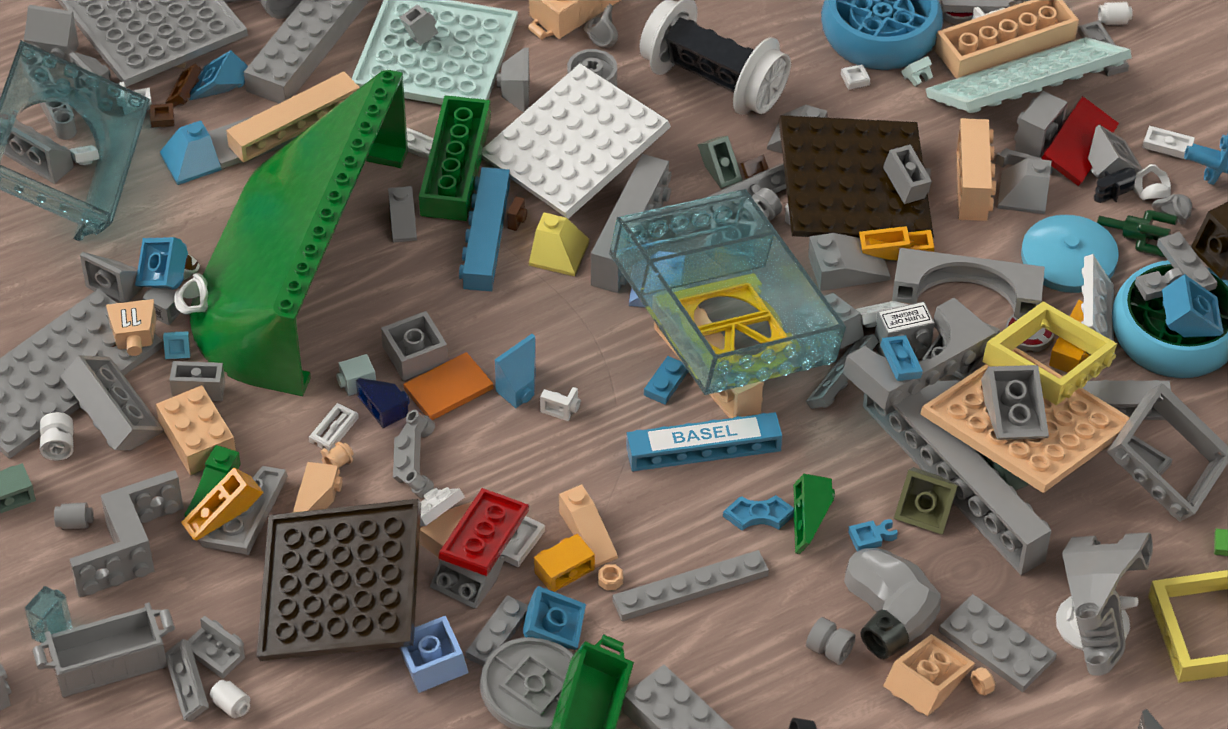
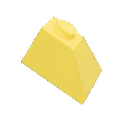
M544 212L536 228L529 266L575 276L589 245V238L566 217Z

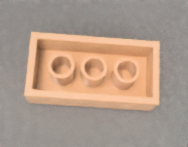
M960 119L956 149L959 220L987 221L988 212L993 211V197L991 195H995L996 181H992V178L995 176V164L991 163V160H994V146H990V143H993L994 132L993 129H989L988 119Z

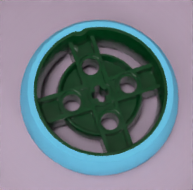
M1161 261L1136 271L1121 286L1113 304L1112 323L1120 346L1133 361L1143 368L1167 377L1193 378L1206 375L1221 368L1228 362V280H1221L1210 268L1206 267L1217 281L1216 289L1209 292L1218 299L1223 334L1220 336L1183 337L1176 331L1170 330L1166 324L1163 296L1145 301L1135 285L1136 277L1159 271L1161 276H1164L1169 270L1174 269L1169 261Z

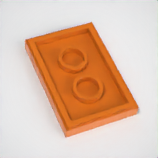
M467 352L403 384L404 390L424 415H427L432 420L494 389L493 382Z

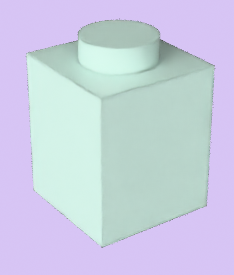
M367 354L339 362L340 373L336 374L340 388H345L348 396L377 387L375 370Z

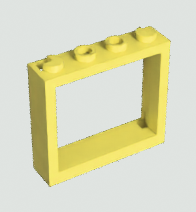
M1043 301L989 340L986 344L982 362L990 367L1035 365L1012 350L1044 327L1091 354L1060 379L1038 366L1043 398L1058 405L1065 398H1070L1078 388H1083L1091 378H1096L1104 368L1110 367L1112 360L1116 358L1114 353L1117 343Z
M1228 570L1154 580L1151 583L1148 597L1179 683L1228 676V654L1190 659L1169 597L1228 589Z

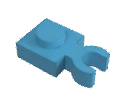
M892 519L884 520L878 526L875 525L873 520L849 526L848 531L856 551L881 547L882 540L894 541L898 535L897 530L887 531V529H891L893 526Z

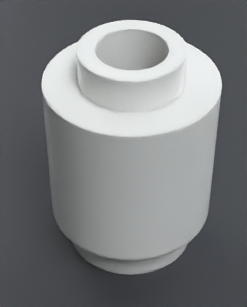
M1127 2L1104 3V5H1099L1098 20L1105 25H1127L1128 20H1132V7L1128 6Z
M220 680L211 689L210 697L213 699V703L232 718L242 717L248 712L250 696L232 682Z

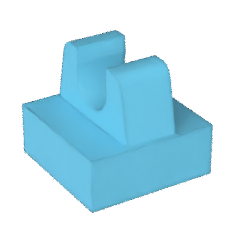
M189 331L163 334L165 359L190 358Z

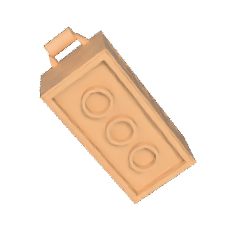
M529 0V16L534 21L529 25L528 29L540 39L553 35L560 39L602 13L609 4L613 6L621 0ZM537 24H539V25H541L543 28H545V29L547 30V32H545V31H544L542 28H540Z

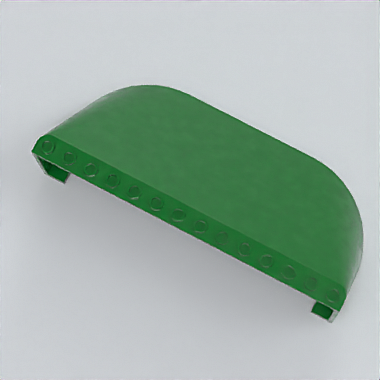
M384 70L378 73L262 163L244 186L203 273V277L208 283V309L205 312L190 314L191 332L199 351L208 362L223 363L224 371L227 372V376L260 388L304 396L311 379V373L302 370L296 317L365 161L402 168L408 154L403 72ZM200 296L192 298L191 306L200 305Z

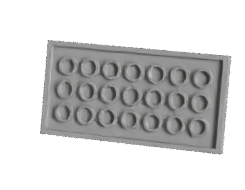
M100 289L94 291L0 358V451L7 458H12L41 436L40 421L46 414L60 412L71 415L80 408V402L67 389L66 383L61 377L78 355L110 357L121 373L126 375L163 348V340L154 334L153 344L142 347V353L137 356L129 355L127 349H118L117 346L112 347L116 342L109 323L106 305L116 304V302Z

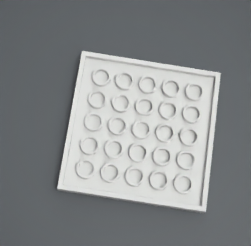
M579 63L488 143L482 150V159L495 168L510 169V178L569 219L671 126L667 119Z

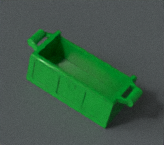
M603 634L601 640L596 645L586 641L570 659L550 729H616L634 665L633 661L625 658L623 642ZM603 645L619 652V655L600 646Z

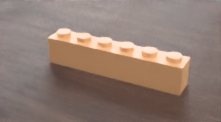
M345 72L337 74L227 129L228 147L244 163L301 134L360 87Z

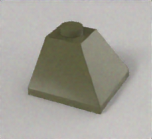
M915 467L909 469L894 519L943 535L958 485L939 475Z

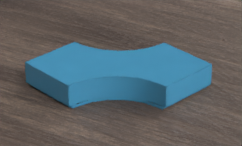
M777 495L764 501H752L740 496L723 511V517L742 531L747 527L758 524L769 525L779 530L794 517V508Z

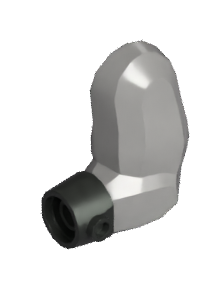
M880 548L862 549L855 552L849 559L844 579L850 592L867 602L876 612L860 631L862 641L876 657L886 659L922 635L934 622L941 610V595L916 564Z

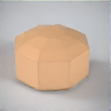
M605 564L598 570L599 585L605 590H617L623 584V570L616 564Z
M980 667L972 671L971 681L979 694L987 695L994 691L995 681L992 674L986 668Z

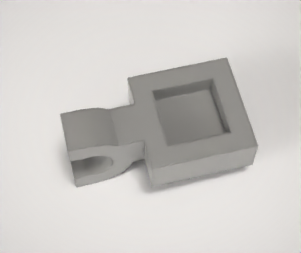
M1179 267L1169 270L1164 276H1161L1159 271L1136 277L1135 285L1144 300L1147 301L1162 297V289L1183 274Z

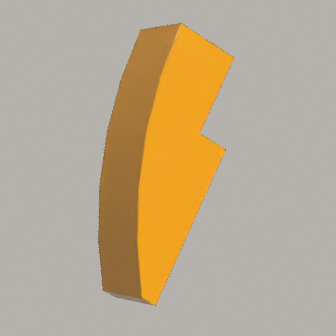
M907 226L859 232L862 253L874 257L898 261L900 248L934 252L931 230L908 232Z

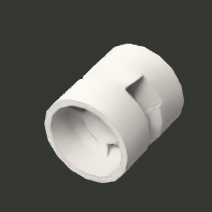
M60 412L46 414L40 421V453L49 460H64L73 453V419L69 415Z

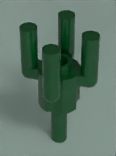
M1146 210L1143 218L1128 215L1126 220L1122 221L1099 216L1097 223L1101 226L1123 230L1122 236L1124 238L1137 241L1135 245L1137 251L1166 258L1158 246L1147 243L1149 239L1158 241L1159 238L1171 235V229L1154 226L1153 220L1177 225L1178 216Z

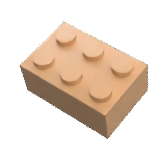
M202 385L156 404L159 424L164 429L166 436L190 475L205 469V462L215 445L236 451L234 436Z

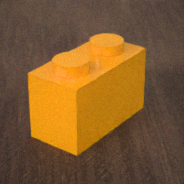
M578 533L570 538H564L559 544L548 550L540 551L534 557V573L547 589L553 592L595 570V554Z

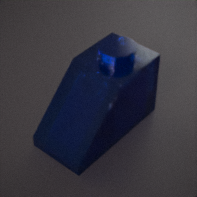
M363 378L356 380L357 396L382 428L405 418L409 413V397L405 391H400L394 383Z

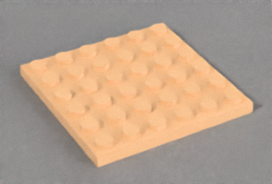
M1015 348L1012 350L1059 379L1063 377L1020 349ZM987 364L922 406L920 414L1042 493L1049 490L1112 444L1130 418L1085 389L1078 388L1070 398H1065L1058 405L1043 398L1049 433L1048 438L997 440L984 402L981 382L986 369L990 367Z

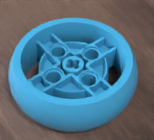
M824 0L821 22L827 41L845 60L855 65L863 64L864 68L893 70L907 67L922 59L931 51L936 44L937 31L942 30L943 14L939 0Z

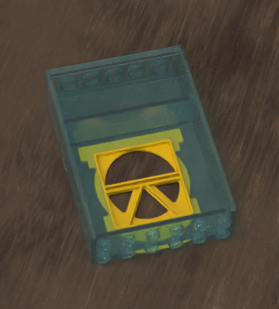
M746 189L617 217L609 255L704 395L719 393L724 390L743 387L748 384L763 382L768 379L836 362L846 329L845 324ZM713 297L736 298L751 304L759 310V312L697 326L694 322V312L698 305ZM768 321L771 329V338L763 336L747 325ZM735 329L761 344L734 350ZM725 331L724 349L713 346L704 336Z

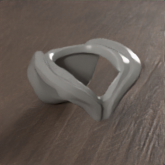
M611 4L604 9L605 12L602 17L592 18L584 26V31L593 43L603 48L613 46L618 40V32L612 23L613 6Z
M1172 194L1166 198L1155 200L1152 208L1154 211L1178 216V222L1185 225L1192 212V202L1185 195Z

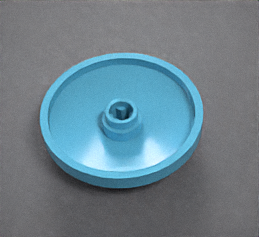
M1056 215L1038 221L1025 234L1021 249L1023 264L1045 267L1044 286L1069 293L1082 292L1081 287L1084 285L1082 268L1084 267L1085 256L1093 254L1109 279L1116 270L1119 257L1115 239L1103 226L1090 219L1076 215Z

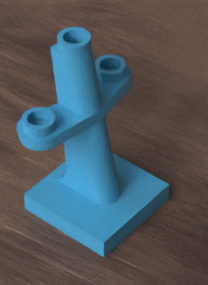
M1228 134L1221 137L1219 145L1221 151L1194 143L1185 149L1184 159L1207 166L1204 172V180L1208 184L1214 185L1222 172L1228 174Z

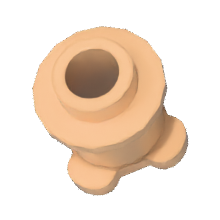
M338 441L331 450L328 451L325 448L321 450L323 464L338 466L339 474L340 467L346 463L350 464L353 462L352 456L354 453L347 443L343 444Z

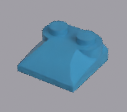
M175 237L143 238L135 286L177 289L184 279V269L188 255L186 244L181 239Z
M538 586L534 590L528 604L523 634L525 637L549 640L565 648L576 650L579 644L586 604Z

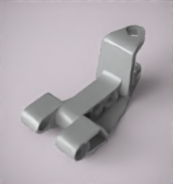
M1150 533L1125 534L1123 539H1120L1116 544H1101L1096 536L1071 537L1062 552L1087 670L1091 675L1100 676L1107 674L1124 653L1125 635L1120 597L1116 592V588L1120 578L1126 571L1148 570L1153 552V542Z

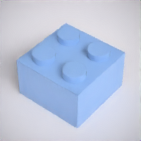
M446 615L415 627L414 646L399 647L418 693L469 673L463 652Z

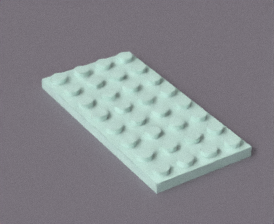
M1084 37L926 88V94L928 98L936 100V102H942L947 106L963 109L967 113H975L986 105L996 106L1005 99L1021 98L1022 94L1026 92L1036 93L1042 91V87L1048 85H1061L1063 80L1069 78L1071 80L1080 79L1085 73L1101 72L1104 70L1103 67L1109 65H1122L1125 60L1132 58L1131 50Z

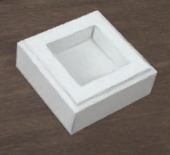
M863 64L841 69V76L848 90L870 85V78Z

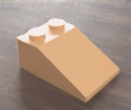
M931 634L894 662L883 686L891 691L894 696L912 705L916 711L928 716L940 707L971 671L975 663Z

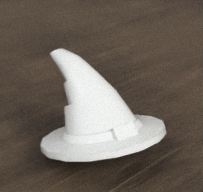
M1070 596L1061 603L1057 611L1056 626L1065 641L1074 648L1083 650L1073 601ZM1119 596L1126 640L1130 631V623L1125 609L1138 606V598Z

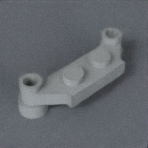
M411 410L406 416V425L399 436L394 437L393 478L399 483L404 481L419 498H425L424 495L434 488V483L425 475H420L421 437H428L434 431L435 422L427 415H422L417 410Z

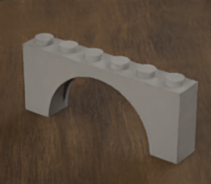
M900 248L892 301L914 304L917 303L919 296L925 290L934 285L946 282H970L986 286L1000 293L1011 304L1014 317L1021 318L1042 301L1045 267Z
M952 298L936 307L933 318L934 327L941 334L946 348L933 358L918 361L923 370L920 379L897 381L886 357L873 352L866 346L847 355L843 374L885 410L892 405H898L908 396L917 394L924 387L935 384L940 378L953 374L958 368L969 365L974 359L984 355L987 342L995 337L996 332L957 299Z

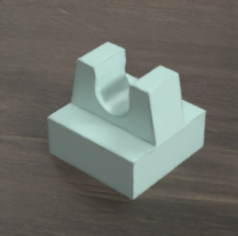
M928 56L908 65L901 71L904 78H909L914 86L922 83L919 75H922L925 81L933 78L930 69L932 63Z

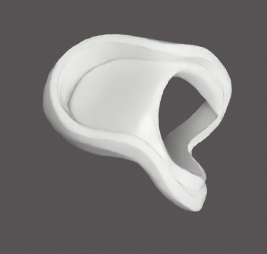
M1150 164L1145 169L1136 173L1134 191L1142 200L1166 198L1171 195L1169 177L1165 171L1159 169L1155 164ZM1149 172H1154L1160 178L1161 183H1155L1143 189V176Z
M195 273L193 275L194 278L187 281L175 292V306L183 314L205 312L208 309V283L200 273ZM200 296V305L189 307L183 298L192 299Z

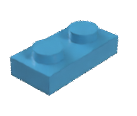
M906 335L882 338L880 346L896 380L920 379L923 370Z
M667 356L644 388V396L666 405L688 374L689 365Z

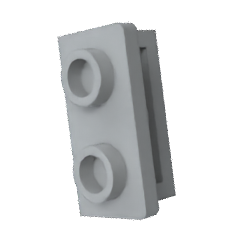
M203 616L200 619L202 628L187 641L190 642L194 658L223 679L245 659L244 643L236 634L231 635L225 631L218 621H211L206 616Z

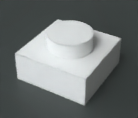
M93 145L70 149L72 160L79 163V165H88L93 163V160L99 159L98 150Z

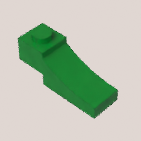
M215 445L205 462L203 475L194 497L184 514L185 518L233 468L239 469L241 465L239 452Z

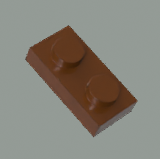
M196 63L182 71L165 102L166 104L173 103L174 107L179 104L184 105L190 99L191 94L189 93L198 84V76L202 71Z

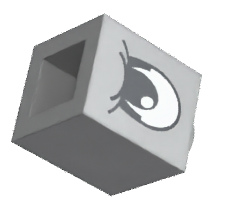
M152 287L146 291L143 300L154 299L156 319L170 325L181 313L176 308L174 302L176 291L168 288Z

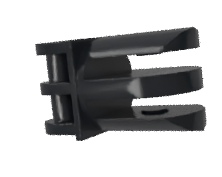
M1128 167L1112 174L1105 171L1104 177L1097 180L1094 201L1103 203L1113 199L1117 202L1118 196L1134 190L1135 170Z

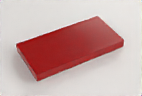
M1082 96L1041 159L1052 161L1051 166L1079 186L1092 168L1088 157L1096 127L1101 125L1114 133L1119 123Z
M481 488L439 551L438 559L487 576L527 515L529 504Z

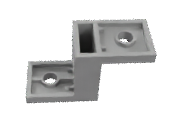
M175 470L101 495L106 525L114 544L69 559L79 598L155 572L149 540L141 523H146L152 519L184 509L179 477Z

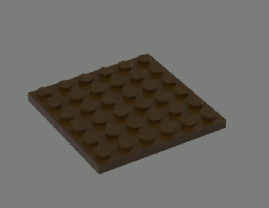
M780 115L779 128L792 236L810 237L836 233L860 238L859 232L907 226L908 232L931 230L932 238H934L928 193L924 199L904 204L883 168L890 150L907 145L912 146L923 165L917 122Z
M410 499L269 515L257 658L260 661L414 646L421 520L420 500Z

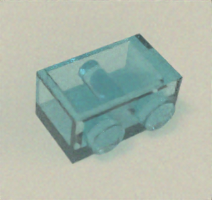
M44 586L25 607L32 639L41 644L46 641L45 632L50 631L51 634L73 628L67 598L59 590H52Z

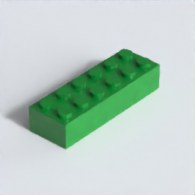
M444 95L419 194L420 216L467 221L475 189V179L478 177L482 160V150L485 147L491 122L490 100Z

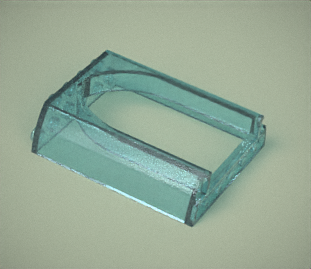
M20 40L0 97V162L16 117L30 106L44 102L68 103L82 116L94 136L99 159H97L96 169L85 202L0 165V190L77 223L78 226L73 239L80 241L83 240L84 236L101 233L114 220L150 98Z

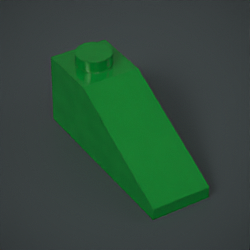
M803 473L793 484L795 554H801L811 543L829 507L834 501L835 490L832 489V478Z

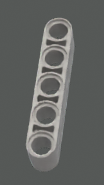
M37 50L24 52L21 59L25 77L56 136L63 140L73 138L77 133L73 111L46 61Z

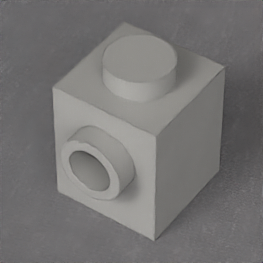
M418 4L399 17L409 36L420 46L429 42L432 37L438 34L435 27L437 23L435 18Z

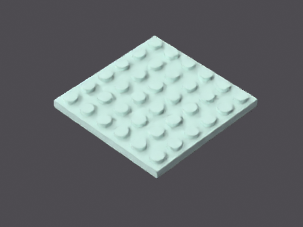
M384 0L352 80L359 87H362L381 71L393 70L403 72L404 97L407 99L441 105L444 95L488 100L518 20V11L453 0ZM417 4L427 13L430 12L437 22L435 27L438 31V34L432 37L429 42L421 46L409 36L399 18Z

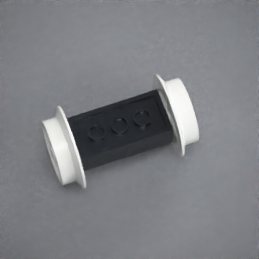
M664 0L655 8L643 29L640 40V54L643 58L650 61L652 72L662 75L668 72L674 65H678L734 93L733 107L735 112L740 115H745L751 110L764 114L772 108L786 85L791 68V59L789 55L780 51V44L777 39L773 37L767 38L754 50L738 45L733 39L724 38L714 30L705 29L696 23L697 5L694 0H680L679 2Z

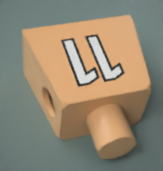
M154 299L106 305L109 323L118 349H127L129 355L137 356L142 353V347L153 344L157 318Z

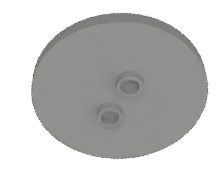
M533 637L518 638L502 644L490 654L482 669L480 692L484 704L498 721L511 729H550L573 654L560 644Z

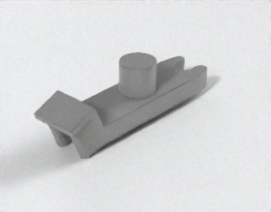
M1005 148L1001 153H997L995 163L1004 167L1007 164L1015 165L1027 158H1041Z

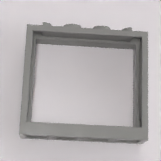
M1163 383L1146 393L1107 450V453L1115 462L1121 465L1136 482L1143 486L1179 522L1196 513L1228 464V445ZM1152 407L1209 461L1208 466L1186 499L1127 444Z

